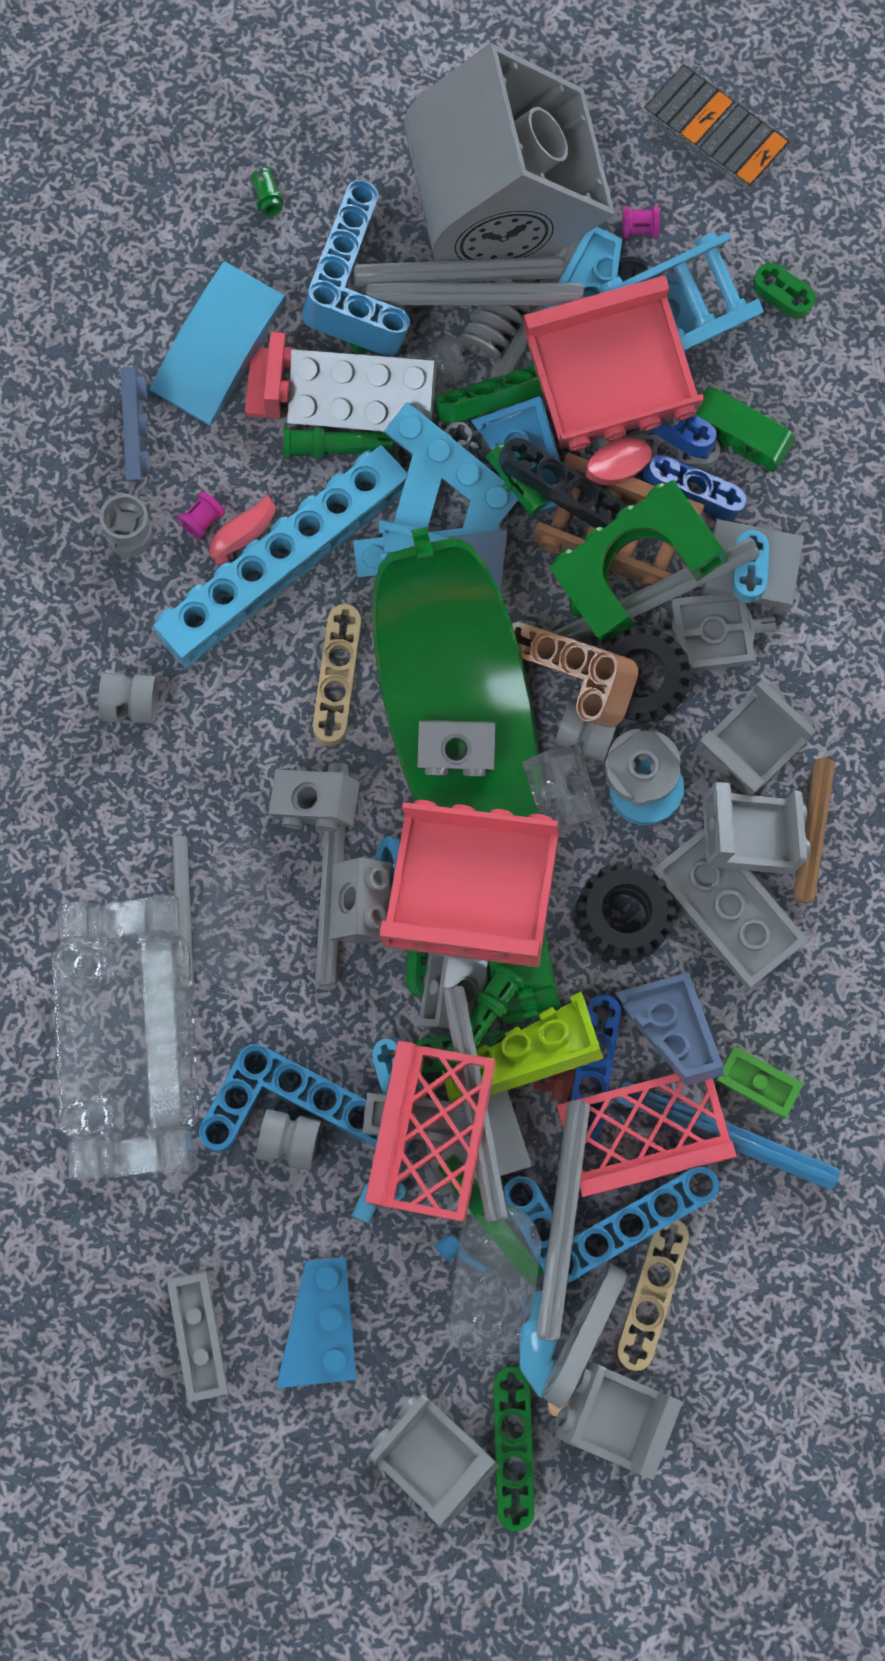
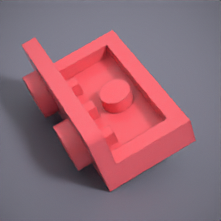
M271 332L269 348H260L250 362L245 403L246 416L281 419L282 403H288L289 381L285 380L286 369H290L291 349H293L292 347H287L285 333Z

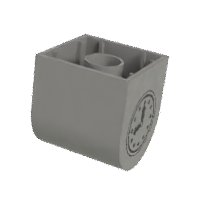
M489 43L423 92L408 109L404 120V130L435 261L550 257L615 215L583 88L493 43Z

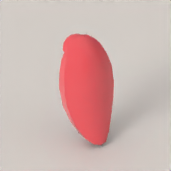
M625 437L615 439L604 445L591 457L587 464L585 477L597 485L620 484L633 478L648 465L652 458V449L640 438Z
M266 495L253 507L231 519L215 533L209 543V556L214 557L217 564L222 565L229 560H233L234 551L248 545L268 527L276 509L269 495Z

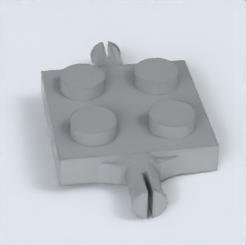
M710 594L671 599L669 604L672 618L671 629L659 630L669 634L680 644L689 656L688 660L689 664L692 665L693 672L754 665L756 661L753 645L755 634L776 632V623H774V616L753 619L747 609L746 602Z

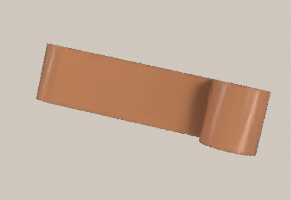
M522 622L512 623L522 659L584 680L576 703L577 714L582 720L610 728L622 722L638 678V668L633 660ZM530 639L533 640L531 647L528 646Z

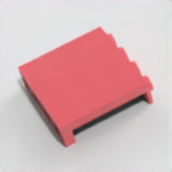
M665 275L524 315L523 330L560 450L570 448V451L581 450L590 446L593 440L605 438L606 441H612L625 436L628 430L640 427L641 431L651 430L660 426L663 420L675 417L676 421L686 420L697 414L696 411L700 410L704 398L702 394L697 395L667 298L669 285Z
M416 800L414 803L403 802L402 809L405 817L386 921L382 920L379 934L383 946L539 967L559 840L558 821H554L549 816L543 814H531L529 817L513 816V813L502 809H494L488 813L475 811L474 808L461 804L447 808L439 807L427 800Z

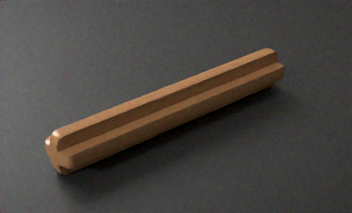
M817 758L813 764L807 803V820L805 823L806 839L810 842V855L808 860L797 870L793 893L794 901L803 904H811L815 900L834 777L835 762L825 758Z

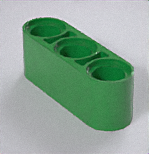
M712 387L706 388L702 393L704 400L700 410L696 411V415L709 422L715 428L717 442L726 448H729V446L733 447L732 451L758 466L763 464V469L775 472L795 442L793 433L783 425L721 390Z

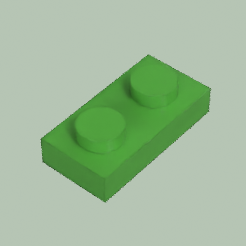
M735 1046L731 1049L723 1064L724 1075L717 1077L715 1080L717 1084L783 1120L787 1118L803 1086V1083Z

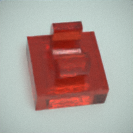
M575 1068L552 1075L551 1081L547 1084L534 1082L532 1088L540 1093L551 1091L549 1098L551 1102L558 1104L566 1103Z

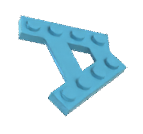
M406 402L384 430L387 436L412 455L394 523L415 529L428 528L442 479L470 503L463 528L433 531L430 533L450 537L500 530V522L518 501L517 497L512 491L507 492L503 486L505 481ZM383 537L353 540L357 578L376 576L381 563V554H384Z

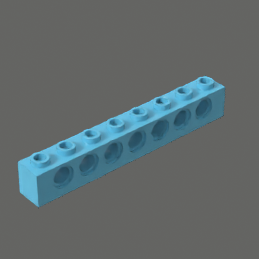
M382 445L374 451L367 450L362 453L355 461V466L345 474L340 472L333 476L328 482L326 489L317 496L315 494L308 496L300 504L297 512L289 518L285 516L279 519L272 526L271 532L261 540L255 539L244 548L239 558L232 563L228 561L222 564L215 571L214 577L205 585L199 584L193 587L186 594L185 600L175 608H167L157 617V623L153 625L157 638L185 669L401 497L407 472ZM361 483H370L374 488L370 491H361L357 489V486ZM334 505H342L346 507V510L340 514H334L329 511V508ZM306 527H314L319 530L313 536H305L300 533ZM279 549H286L290 552V555L284 559H277L272 556ZM252 571L262 574V577L254 582L244 579L245 575ZM222 594H230L234 597L228 604L222 605L215 602L217 597ZM198 616L205 619L204 623L196 628L186 625L193 617Z

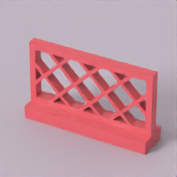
M398 1040L365 1198L366 1203L384 1208H393L465 1222L495 1071V1059L417 1046L414 1043ZM424 1057L440 1059L448 1071L430 1085L421 1074ZM448 1061L458 1062L460 1064H458L456 1067L452 1069ZM469 1065L485 1067L482 1083L468 1092L456 1074ZM450 1078H453L464 1095L444 1108L433 1090ZM419 1082L424 1086V1089L418 1092ZM480 1093L478 1104L476 1105L472 1097ZM429 1094L440 1112L421 1125L413 1113L414 1106L417 1101ZM468 1101L476 1112L475 1120L472 1125L460 1132L449 1116V1113ZM442 1118H445L456 1136L436 1149L425 1130ZM412 1121L416 1129L409 1133ZM472 1133L470 1145H468L464 1138ZM421 1134L432 1153L413 1165L405 1154L406 1146L409 1141ZM460 1141L468 1153L465 1165L452 1173L440 1154ZM436 1158L448 1176L428 1189L417 1170ZM404 1161L408 1169L401 1173ZM464 1173L461 1186L456 1178ZM413 1175L424 1193L410 1203L396 1200L399 1183ZM450 1182L454 1184L460 1194L457 1212L441 1209L433 1197V1194ZM428 1198L433 1207L419 1204Z
M677 1074L577 1099L588 1102L589 1105L604 1102L600 1111L590 1106L589 1111L595 1114L596 1118L586 1134L585 1144L587 1142L607 1154L600 1168L586 1172L582 1170L579 1187L581 1199L737 1157L733 1141H730L713 1078L704 1081L707 1092L700 1105L679 1093L684 1083ZM680 1082L675 1091L666 1086L668 1084ZM658 1087L672 1095L662 1115L641 1103L648 1090ZM642 1092L637 1101L628 1096L634 1093ZM620 1097L634 1105L624 1125L603 1114L610 1100ZM676 1098L696 1109L686 1129L666 1118ZM708 1099L710 1101L712 1112L704 1108ZM569 1102L557 1105L563 1132L567 1104ZM638 1108L658 1119L648 1139L627 1128ZM700 1113L715 1120L719 1137L703 1140L690 1132ZM600 1118L621 1130L610 1149L589 1138ZM662 1123L683 1134L676 1148L665 1150L652 1142ZM624 1133L645 1144L638 1158L627 1160L614 1152ZM687 1137L696 1141V1143L682 1146ZM649 1147L658 1151V1153L644 1156ZM610 1157L620 1161V1163L606 1166Z

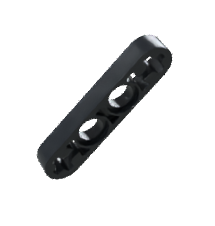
M523 438L511 439L499 452V464L507 474L595 529L608 526L616 520L617 514L627 507L620 498ZM515 451L520 454V463L514 460ZM532 462H535L537 465L530 471L529 469L533 465ZM541 469H548L554 473L556 477L555 485L548 484L543 480ZM573 488L581 489L587 496L586 504H580L573 498ZM596 502H598V504L595 506L596 510L593 511L591 508L596 504ZM607 510H610L613 513V521L608 519L609 513L607 512Z

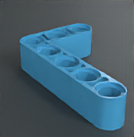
M355 180L347 187L306 296L302 310V319L307 326L314 330L378 354L392 356L397 354L403 345L410 325L408 315L395 306L346 288L378 199L377 189L371 183Z
M258 1044L249 1045L240 1052L199 1129L200 1140L211 1152L225 1153L231 1150L265 1090L376 1148L378 1136L363 1134V1129L354 1128L349 1123V1117L356 1109L365 1110V1099ZM254 1055H261L267 1059L266 1068L259 1074H252L246 1070L247 1060ZM288 1073H296L302 1078L301 1086L294 1092H286L280 1088L282 1077ZM237 1089L246 1091L248 1093V1100L244 1107L233 1109L227 1105L228 1095L232 1091ZM330 1091L335 1094L337 1101L334 1107L326 1111L318 1109L314 1104L318 1093ZM216 1124L226 1125L229 1129L227 1140L217 1145L210 1143L208 1139L209 1130ZM412 1140L407 1143L405 1153L411 1147Z
M706 1167L693 1168L573 1237L570 1256L573 1261V1270L568 1275L567 1283L710 1202L716 1197L719 1190L717 1176ZM697 1173L707 1175L712 1183L710 1193L704 1197L693 1195L689 1188L691 1177ZM518 1176L511 1179L504 1188L505 1203L545 1273L549 1240L539 1241L535 1239L531 1232V1226L538 1218H545L552 1222L553 1210L539 1185L529 1177ZM519 1183L528 1184L533 1191V1199L526 1206L517 1205L511 1196L513 1188ZM663 1193L673 1195L677 1201V1210L669 1217L658 1215L654 1208L655 1199ZM628 1213L638 1215L643 1222L641 1233L634 1237L624 1235L620 1229V1220ZM594 1233L603 1235L608 1241L607 1252L599 1257L590 1255L585 1247L587 1237Z

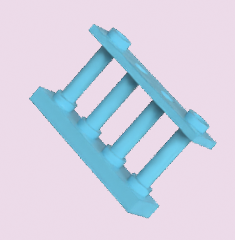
M711 232L694 241L696 247L626 281L622 282L619 276L600 286L602 289L601 293L653 279L673 269L696 319L694 322L696 329L684 334L683 329H678L677 327L684 352L764 312L759 299L746 304L744 298L740 299L718 251L719 247L731 239L728 232L716 237L714 232ZM702 255H705L727 304L725 307L727 314L715 319L713 313L709 314L686 264Z

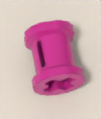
M629 206L623 207V239H629L630 235H651L652 238H659V206H653L651 210H630Z
M204 491L197 495V502L185 514L180 513L177 517L181 527L199 541L204 537V531L216 518L221 519L225 515L222 506Z

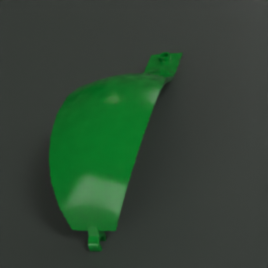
M427 527L411 530L415 546L390 552L378 567L373 587L372 625L379 684L388 725L414 801H431L439 807L452 808L453 805L457 804L467 805L474 808L475 811L488 813L494 809H502L513 813V816L521 817L541 814L539 751L533 705L520 649L498 586L483 559L469 543L455 537L430 542ZM418 720L494 722V770L486 769L485 776L463 775V769L448 768V775L425 774V768L417 767ZM452 738L445 745V753L453 759L461 758L467 750L466 742L460 738ZM545 932L539 967L488 961L487 969L490 981L496 974L495 967L497 964H501L518 974L527 983L523 989L518 988L506 1006L508 1012L505 1016L499 1018L500 1024L507 1025L537 1018L539 1014L552 1007L555 1011L561 1008Z

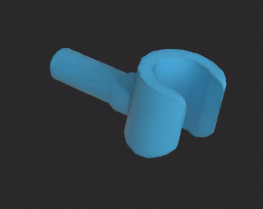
M452 1235L443 1236L434 1246L447 1262H450L458 1254L463 1260L484 1274L490 1267L488 1263L469 1252Z

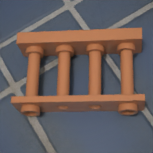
M568 452L564 464L583 476L586 475L589 460ZM631 478L620 484L599 485L620 498L625 504L634 506L646 499L647 493L655 487L636 478ZM573 488L572 496L577 501L582 490ZM688 499L701 517L705 505ZM560 507L557 509L550 526L541 522L537 523L533 541L538 542V545L543 550L556 554L567 549L574 550L585 542V538L582 539L564 532L571 513ZM607 510V512L609 513V516H608V519H609L610 514H611V511H610V510ZM589 526L586 536L595 528ZM635 540L625 545L615 555L609 569L611 572L640 582L642 588H645L672 575L666 572L675 550L662 541L653 566H650L632 558L639 540Z

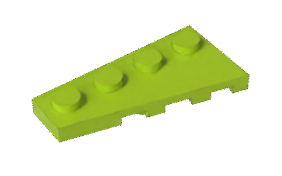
M582 991L571 996V1003L557 1011L552 1007L539 1014L540 1020L523 1030L516 1027L505 1033V1038L496 1045L489 1047L485 1044L476 1049L477 1056L496 1060L490 1096L604 1059ZM479 1066L481 1079H483L485 1067ZM453 1078L445 1082L450 1102H455L462 1097V1091Z

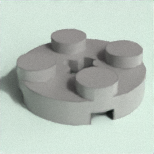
M641 729L629 730L616 738L610 746L604 764L606 780L616 795L638 807L657 803L666 798L678 782L681 764L680 754L671 739L661 732L641 731ZM638 758L642 762L649 760L652 763L649 767L650 774L636 773L634 771L636 767L634 760Z

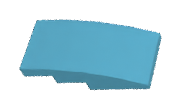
M224 261L183 324L149 391L211 426L248 373V364L266 340L267 329L286 303L285 295Z

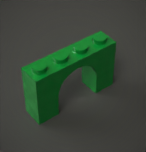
M673 479L667 484L660 483L653 487L647 493L646 499L636 506L629 505L617 514L615 521L605 528L598 527L586 536L584 543L574 550L567 549L556 557L555 563L549 567L603 645L608 639L610 641L616 638L615 634L621 630L627 632L630 630V627L635 626L613 594L609 584V569L612 560L625 545L635 540L646 538L663 541L675 550L697 582L728 561V557L721 544Z

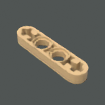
M340 604L330 611L327 620L313 718L314 736L319 743L325 746H335L341 743L347 733L361 633V615L355 607L348 604ZM342 615H349L350 622L355 623L347 626L346 640L339 639L340 625L335 622V620H341ZM336 649H343L350 654L351 658L346 665L335 666L329 660L330 654ZM331 684H338L345 689L346 693L342 700L332 702L325 697V689ZM322 707L335 711V726L340 728V730H334L332 736H325L324 729L319 728L320 725L325 726L328 722V710L321 711ZM343 709H344V712H343V713H340V712L337 711V710H343Z
M680 1220L651 1235L616 1349L618 1361L628 1370L639 1371L645 1369L653 1359L689 1242L688 1229ZM671 1225L676 1227V1234L681 1236L680 1243H672L668 1253L669 1255H676L675 1263L666 1257L653 1256L654 1248L662 1252L665 1245V1239L660 1236V1231L668 1230ZM654 1263H661L669 1270V1280L664 1286H655L648 1280V1269ZM641 1302H651L657 1308V1319L651 1325H643L636 1318V1308ZM630 1325L640 1331L653 1332L651 1341L646 1337L642 1338L640 1349L646 1352L645 1358L637 1359L635 1364L629 1363V1355L624 1353L625 1346H633L637 1334H629Z

